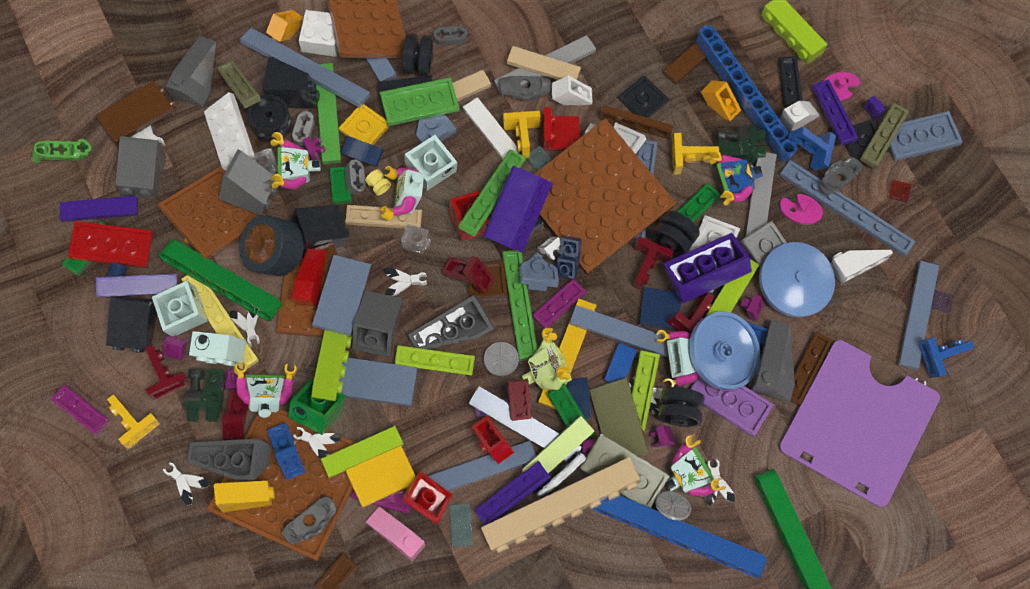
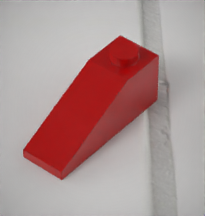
M307 249L293 287L292 300L297 304L318 306L327 250Z

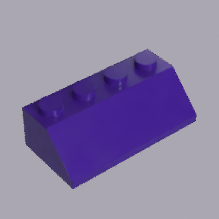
M512 166L483 236L523 253L553 183L521 168Z
M732 232L664 263L672 286L682 303L752 272L750 257Z

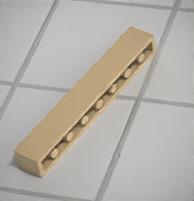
M630 457L485 525L481 529L491 551L501 553L509 549L508 545L514 542L516 545L526 541L527 536L533 533L535 536L545 532V528L550 525L555 527L564 523V519L569 516L574 518L581 515L583 509L588 507L593 509L602 504L601 501L604 499L612 500L620 496L619 492L625 489L628 492L636 489L641 480Z

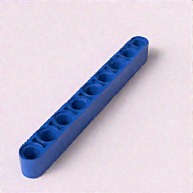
M710 25L703 26L696 39L698 46L722 80L727 82L734 97L773 152L777 154V158L784 162L789 161L797 151V144L789 138L787 129L717 31Z
M618 496L612 500L604 499L601 501L602 504L593 508L596 512L749 576L761 578L767 561V557L680 520L669 519L660 512L625 497Z

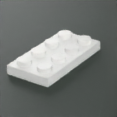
M228 92L204 111L221 166L225 171L237 149L243 151L252 159L255 157L235 96Z

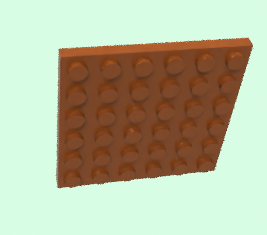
M606 118L535 173V175L553 183L539 215L560 240L563 236L582 239L579 264L587 274L676 205L674 199Z
M279 409L277 412H271V415L266 418L260 417L258 412L244 439H260L271 445L269 466L255 480L237 481L224 476L221 483L268 481L270 487L274 486L275 491L272 505L223 513L217 507L214 495L207 511L318 562L348 502L353 487L346 472L329 479L321 460L310 444L303 440H297L293 436L301 437L303 435V432L298 430L297 427L303 428L304 431L312 435L319 433L288 418V412ZM284 423L288 425L306 473L286 480L277 461L275 450L267 431ZM341 436V440L335 444L322 445L331 455L356 444V442ZM325 496L331 498L337 510L329 519L330 521L320 535H315L293 545L284 539L282 530L290 522ZM307 514L303 522L306 526H313L316 519L312 514Z

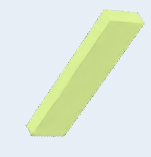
M580 415L521 469L522 472H525L536 462L540 461L549 473L594 432L593 428Z

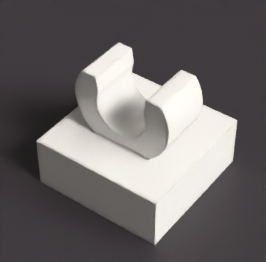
M550 237L537 248L541 254H547L549 259L554 260V250L561 254V248L559 247L561 240L559 237Z

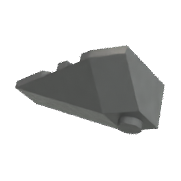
M201 36L198 37L175 68L166 85L170 97L202 108L205 107L212 91L211 83L216 54V41Z
M475 293L414 330L408 336L415 348L431 349L477 339L493 330L494 327L485 307Z
M771 319L752 391L790 402L795 385L790 325Z
M260 439L190 442L187 462L237 481L255 480L269 466L271 445Z

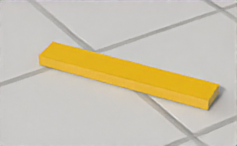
M578 299L576 304L595 311L597 306L582 299ZM568 324L559 349L571 374L587 330ZM543 389L538 403L557 410L547 394L552 390Z

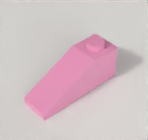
M378 507L366 521L370 527L410 561H413L425 547V542L381 507Z

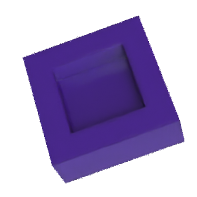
M875 96L869 98L864 106L874 121L879 119L885 110L882 102Z

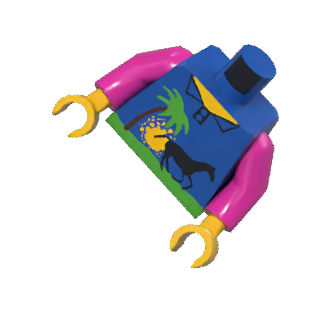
M713 150L708 154L714 157L709 160L710 164L718 162L717 168L724 188L720 198H726L723 204L728 205L730 202L745 201L755 189L753 179L763 177L761 166L750 169L747 160L723 155L717 150Z

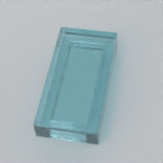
M470 504L450 505L452 547L473 546Z

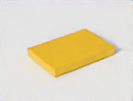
M402 446L345 471L362 508L408 488L416 477Z

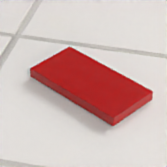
M74 221L68 258L105 264L115 262L123 266L147 269L153 231Z

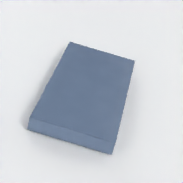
M947 111L903 122L888 149L893 161H898L958 146L963 141L950 112Z
M333 255L312 327L351 336L353 323L362 300L371 264Z
M348 358L347 363L343 362V366H346L344 378H340V381L343 382L341 393L346 395V398L412 406L418 371L417 367Z

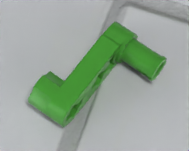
M79 139L78 142L41 141L34 145L31 159L36 163L41 162L43 159L81 161L90 153L91 144L84 139ZM59 147L65 150L62 155L59 151H53L52 155H50V150H57Z

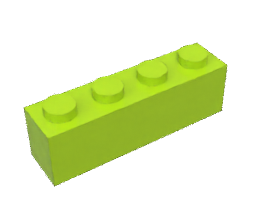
M772 0L764 6L761 14L764 21L774 28L775 32L786 41L789 47L793 48L801 60L809 64L823 54L827 43L786 0Z
M327 330L324 331L313 382L312 397L336 401L337 393L341 394L343 382L340 381V378H344L346 366H343V362L347 363L349 351H346V347L350 348L352 336Z

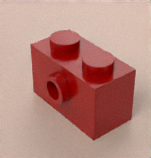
M488 415L471 426L482 441L479 443L485 454L489 452L497 464H500L514 454V451Z

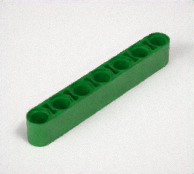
M171 239L159 253L160 258L165 263L266 321H271L282 307L281 301L212 260L208 258L205 260L201 254L177 240Z
M775 469L755 475L754 481L804 589H832Z

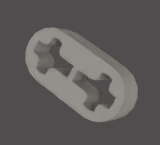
M308 111L301 112L298 115L292 132L294 143L298 146H304L305 144L302 139L308 136L311 137L315 121L313 115ZM309 118V121H307L304 126L303 120ZM303 131L304 137L298 139V136H300Z

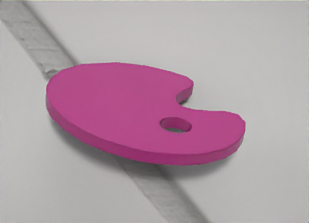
M848 72L834 73L823 80H830L840 101L852 97V93L847 89L848 87L860 85L858 77Z
M803 194L797 195L798 203H793L787 198H783L780 202L781 212L788 219L799 224H814L823 216L822 207L818 202ZM790 208H794L796 212L790 211Z

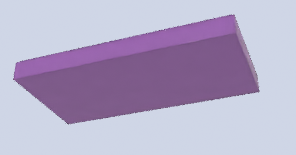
M700 376L690 388L705 396L704 407L753 438L774 404L745 386L732 390H721L709 385Z

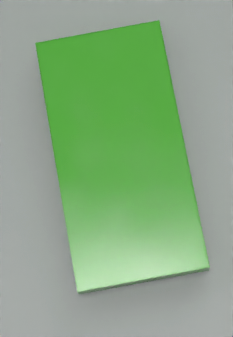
M451 77L380 92L388 126L459 111Z

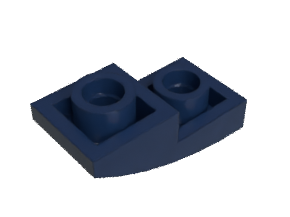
M347 135L341 153L378 167L384 149Z
M569 236L561 238V256L558 257L557 261L558 276L571 279L576 278L582 239Z
M588 378L572 379L568 382V390L586 419L592 418Z

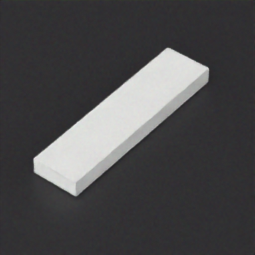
M478 97L463 106V111L502 160L510 149L520 154L517 146Z

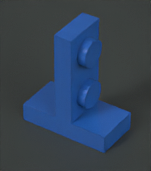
M804 127L790 131L789 138L813 155L811 169L817 171L829 167L836 138L835 134L830 132L816 136Z
M935 337L918 341L930 378L947 375L942 359L974 348L972 341L964 342L963 339L953 341L952 346L949 347L947 345L938 347Z
M287 423L267 430L277 461L286 480L306 473Z

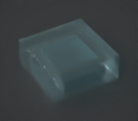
M541 146L530 152V157L526 158L536 171L540 170L552 159Z

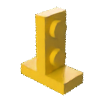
M540 111L503 113L504 130H515L516 137L520 138V140H517L518 151H521L522 156L529 158L530 143L528 129L540 128Z
M674 133L671 141L673 174H681L683 161L687 163L695 161L710 163L709 160L714 157L708 154L713 150L719 151V147L682 146V134Z
M114 394L107 399L111 404L108 408L115 416L120 415L123 418L121 423L128 430L118 439L127 449H130L160 424L151 413L137 423Z

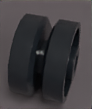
M406 34L403 51V73L413 74L418 63L419 75L429 76L434 52L433 36L423 35L419 45L417 34Z
M272 94L260 96L261 101L249 106L248 119L255 136L262 141L270 142L272 139L277 140L271 135L279 132L284 139L292 127L291 116L286 102L279 96Z
M671 210L664 213L660 223L651 232L652 240L659 245L673 250L672 256L675 257L688 253L691 244H694L700 235L699 228L685 215Z
M665 388L661 392L660 401L663 405L659 407L658 419L666 424L678 427L700 426L703 415L700 409L704 407L705 396L698 391L688 388Z

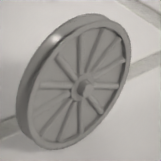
M496 342L485 351L484 364L493 375L507 376L514 372L518 366V352L509 343Z
M664 491L656 498V507L665 517L678 521L689 517L691 505L681 494L673 491Z

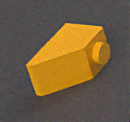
M294 10L274 13L266 33L277 42L289 40L302 26L304 17Z
M712 80L701 91L708 106L725 120L730 122L741 111L727 82Z

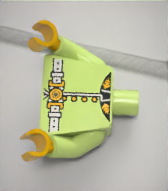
M553 328L543 329L542 337L544 339L539 349L528 361L531 371L522 375L523 379L528 378L529 385L536 382L544 390H559L563 383L572 380L569 367L566 365L561 350L554 342L552 343V340L557 339L556 333H552Z

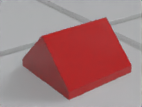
M420 471L401 497L407 504L435 524H438L453 494Z

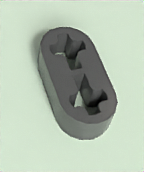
M462 26L439 27L434 31V41L441 46L463 44L467 40V30Z
M351 160L345 166L346 187L351 194L358 195L366 187L364 167L359 160Z

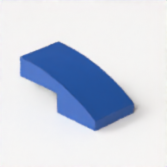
M619 343L604 380L615 382L626 378L637 350Z

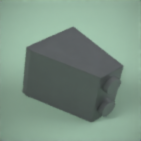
M120 136L116 187L121 194L125 196H132V194L140 195L144 198L158 196L166 160L158 140Z
M237 149L223 176L219 199L257 215H262L264 210L269 209L272 202L270 198L271 196L275 197L278 188L274 189L271 186L273 182H276L270 180L273 176L272 173L243 151Z
M365 290L353 323L352 350L385 357L391 356L402 314L403 298Z

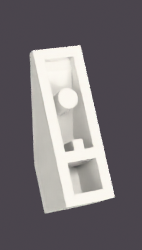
M855 250L844 254L839 252L832 257L833 260L830 264L835 276L843 284L888 260L893 252L891 250Z

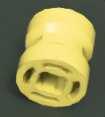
M379 169L371 172L365 179V182L373 187V192L377 196L384 194L391 187V183L388 179H384L383 173Z

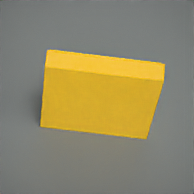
M363 104L360 108L357 107L338 129L346 137L348 135L374 145L390 126H388L387 120Z

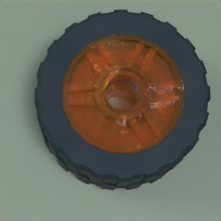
M259 215L248 222L242 232L239 246L240 256L243 264L250 271L272 276H285L298 266L303 255L304 240L301 230L292 221L269 215Z

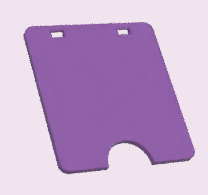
M838 340L832 345L779 448L784 455L875 506L884 507L888 504L940 400V396L937 391L909 376H906L901 383L894 386H885L878 383L870 372L872 356L845 341ZM802 452L813 457L811 463L800 457ZM860 483L867 487L868 490L865 494L856 489L855 486Z

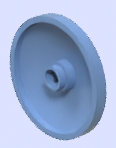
M791 242L778 246L766 256L760 268L759 283L764 298L776 311L789 317L803 318L819 312L829 303L835 288V276L830 262L818 249L805 243Z
M716 312L701 319L694 327L689 345L690 356L695 370L706 383L717 389L732 390L746 385L753 379L760 363V346L755 332L744 319L730 312Z

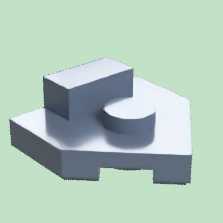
M445 115L420 119L416 138L420 143H423L436 135L442 142L456 133L457 129Z
M538 252L519 267L520 284H527L528 289L546 291L548 286L558 287L557 268L553 264H548Z

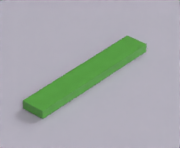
M333 63L319 64L334 72ZM316 84V88L320 92L318 113L321 146L324 145L326 149L322 153V163H341L336 95Z
M511 149L509 150L459 224V229L474 237L477 235L495 208L512 166L521 168L526 157Z
M517 250L503 251L502 256L519 361L529 360L536 353L537 344L527 284H520L519 267L523 263L522 252Z

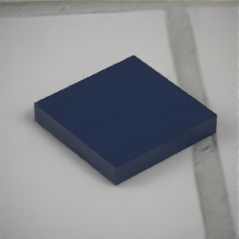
M644 287L639 325L676 330L667 323V320L671 315L678 311L680 312L681 300L677 293Z

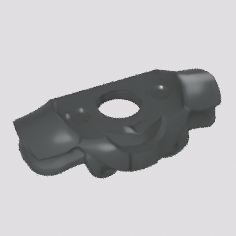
M508 76L500 78L499 90L503 95H512L513 99L522 101L535 100L539 96L548 95L551 91V81L540 76ZM526 80L530 83V87L523 88L520 82Z
M853 157L832 163L822 179L821 189L827 194L838 192L861 172L862 163ZM841 174L846 180L840 181L836 178V175Z
M325 496L314 503L282 530L284 539L293 545L315 535H320L330 521L329 519L337 510L334 501ZM307 514H312L315 517L316 522L313 526H306L303 519Z

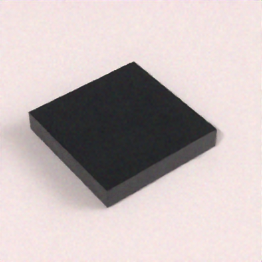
M645 75L618 96V99L633 114L646 118L651 117L669 102V98Z
M873 119L853 125L858 140L845 144L850 156L860 161L878 129Z

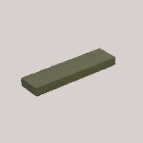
M233 60L217 68L219 74L244 108L261 101L259 94Z
M895 103L891 105L860 161L875 169L877 168L908 115V110Z

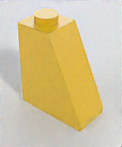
M268 481L214 484L215 502L223 513L272 505V499L275 498L274 486L270 487Z

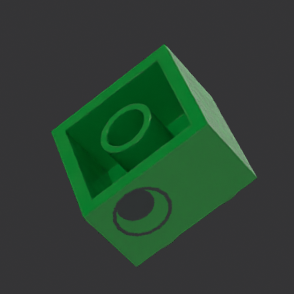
M311 378L291 400L288 418L323 435L343 412L346 395L337 393L336 401L312 397L314 378Z

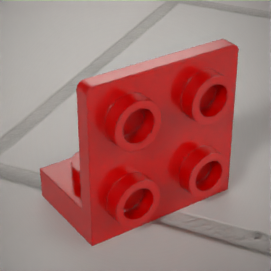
M544 107L543 150H565L580 139L579 116H555V114H551V107Z

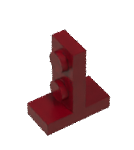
M639 236L634 250L647 255L633 286L640 290L643 284L647 285L650 278V274H648L649 269H654L657 260L664 263L670 261L674 251Z
M474 256L470 258L469 262L450 257L441 271L445 277L473 284L483 294L487 293L495 279L479 258Z
M707 292L698 299L688 317H685L678 311L669 317L667 323L677 331H687L692 334L694 327L703 319V314L707 313L712 307L711 302L715 296Z
M153 345L145 348L160 381L145 389L152 401L189 385L183 372L172 376L168 366L164 367L162 361L165 359L160 349L156 350Z
M528 378L508 380L506 392L510 402L511 420L532 419Z
M230 390L226 414L223 413L222 441L244 440L248 404H245L239 398L236 390Z

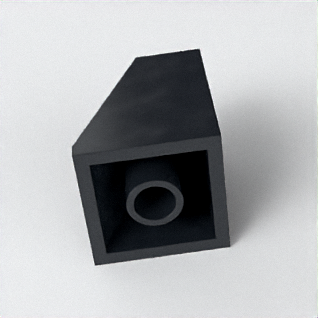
M268 57L263 85L265 94L279 96L286 102L288 108H316L317 101L320 99V92L315 87V83L310 75L276 58Z
M338 204L296 208L289 219L298 226L302 233L304 249L301 259L304 258L308 248L315 249L333 242L336 249L344 246L349 238V230L345 227L344 216Z
M129 296L110 298L106 346H113V350L132 348V352L139 353L144 352L146 347L151 346L158 316L153 299Z

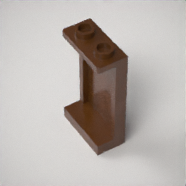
M152 81L96 114V117L119 149L120 136L131 137L168 114H171L172 117L176 116L174 112L176 107L171 99H166V93L162 86H157Z

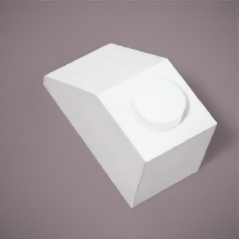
M566 76L552 83V99L563 105H591L592 88L570 76Z
M798 101L785 108L779 120L790 133V131L804 126L820 115L809 101Z

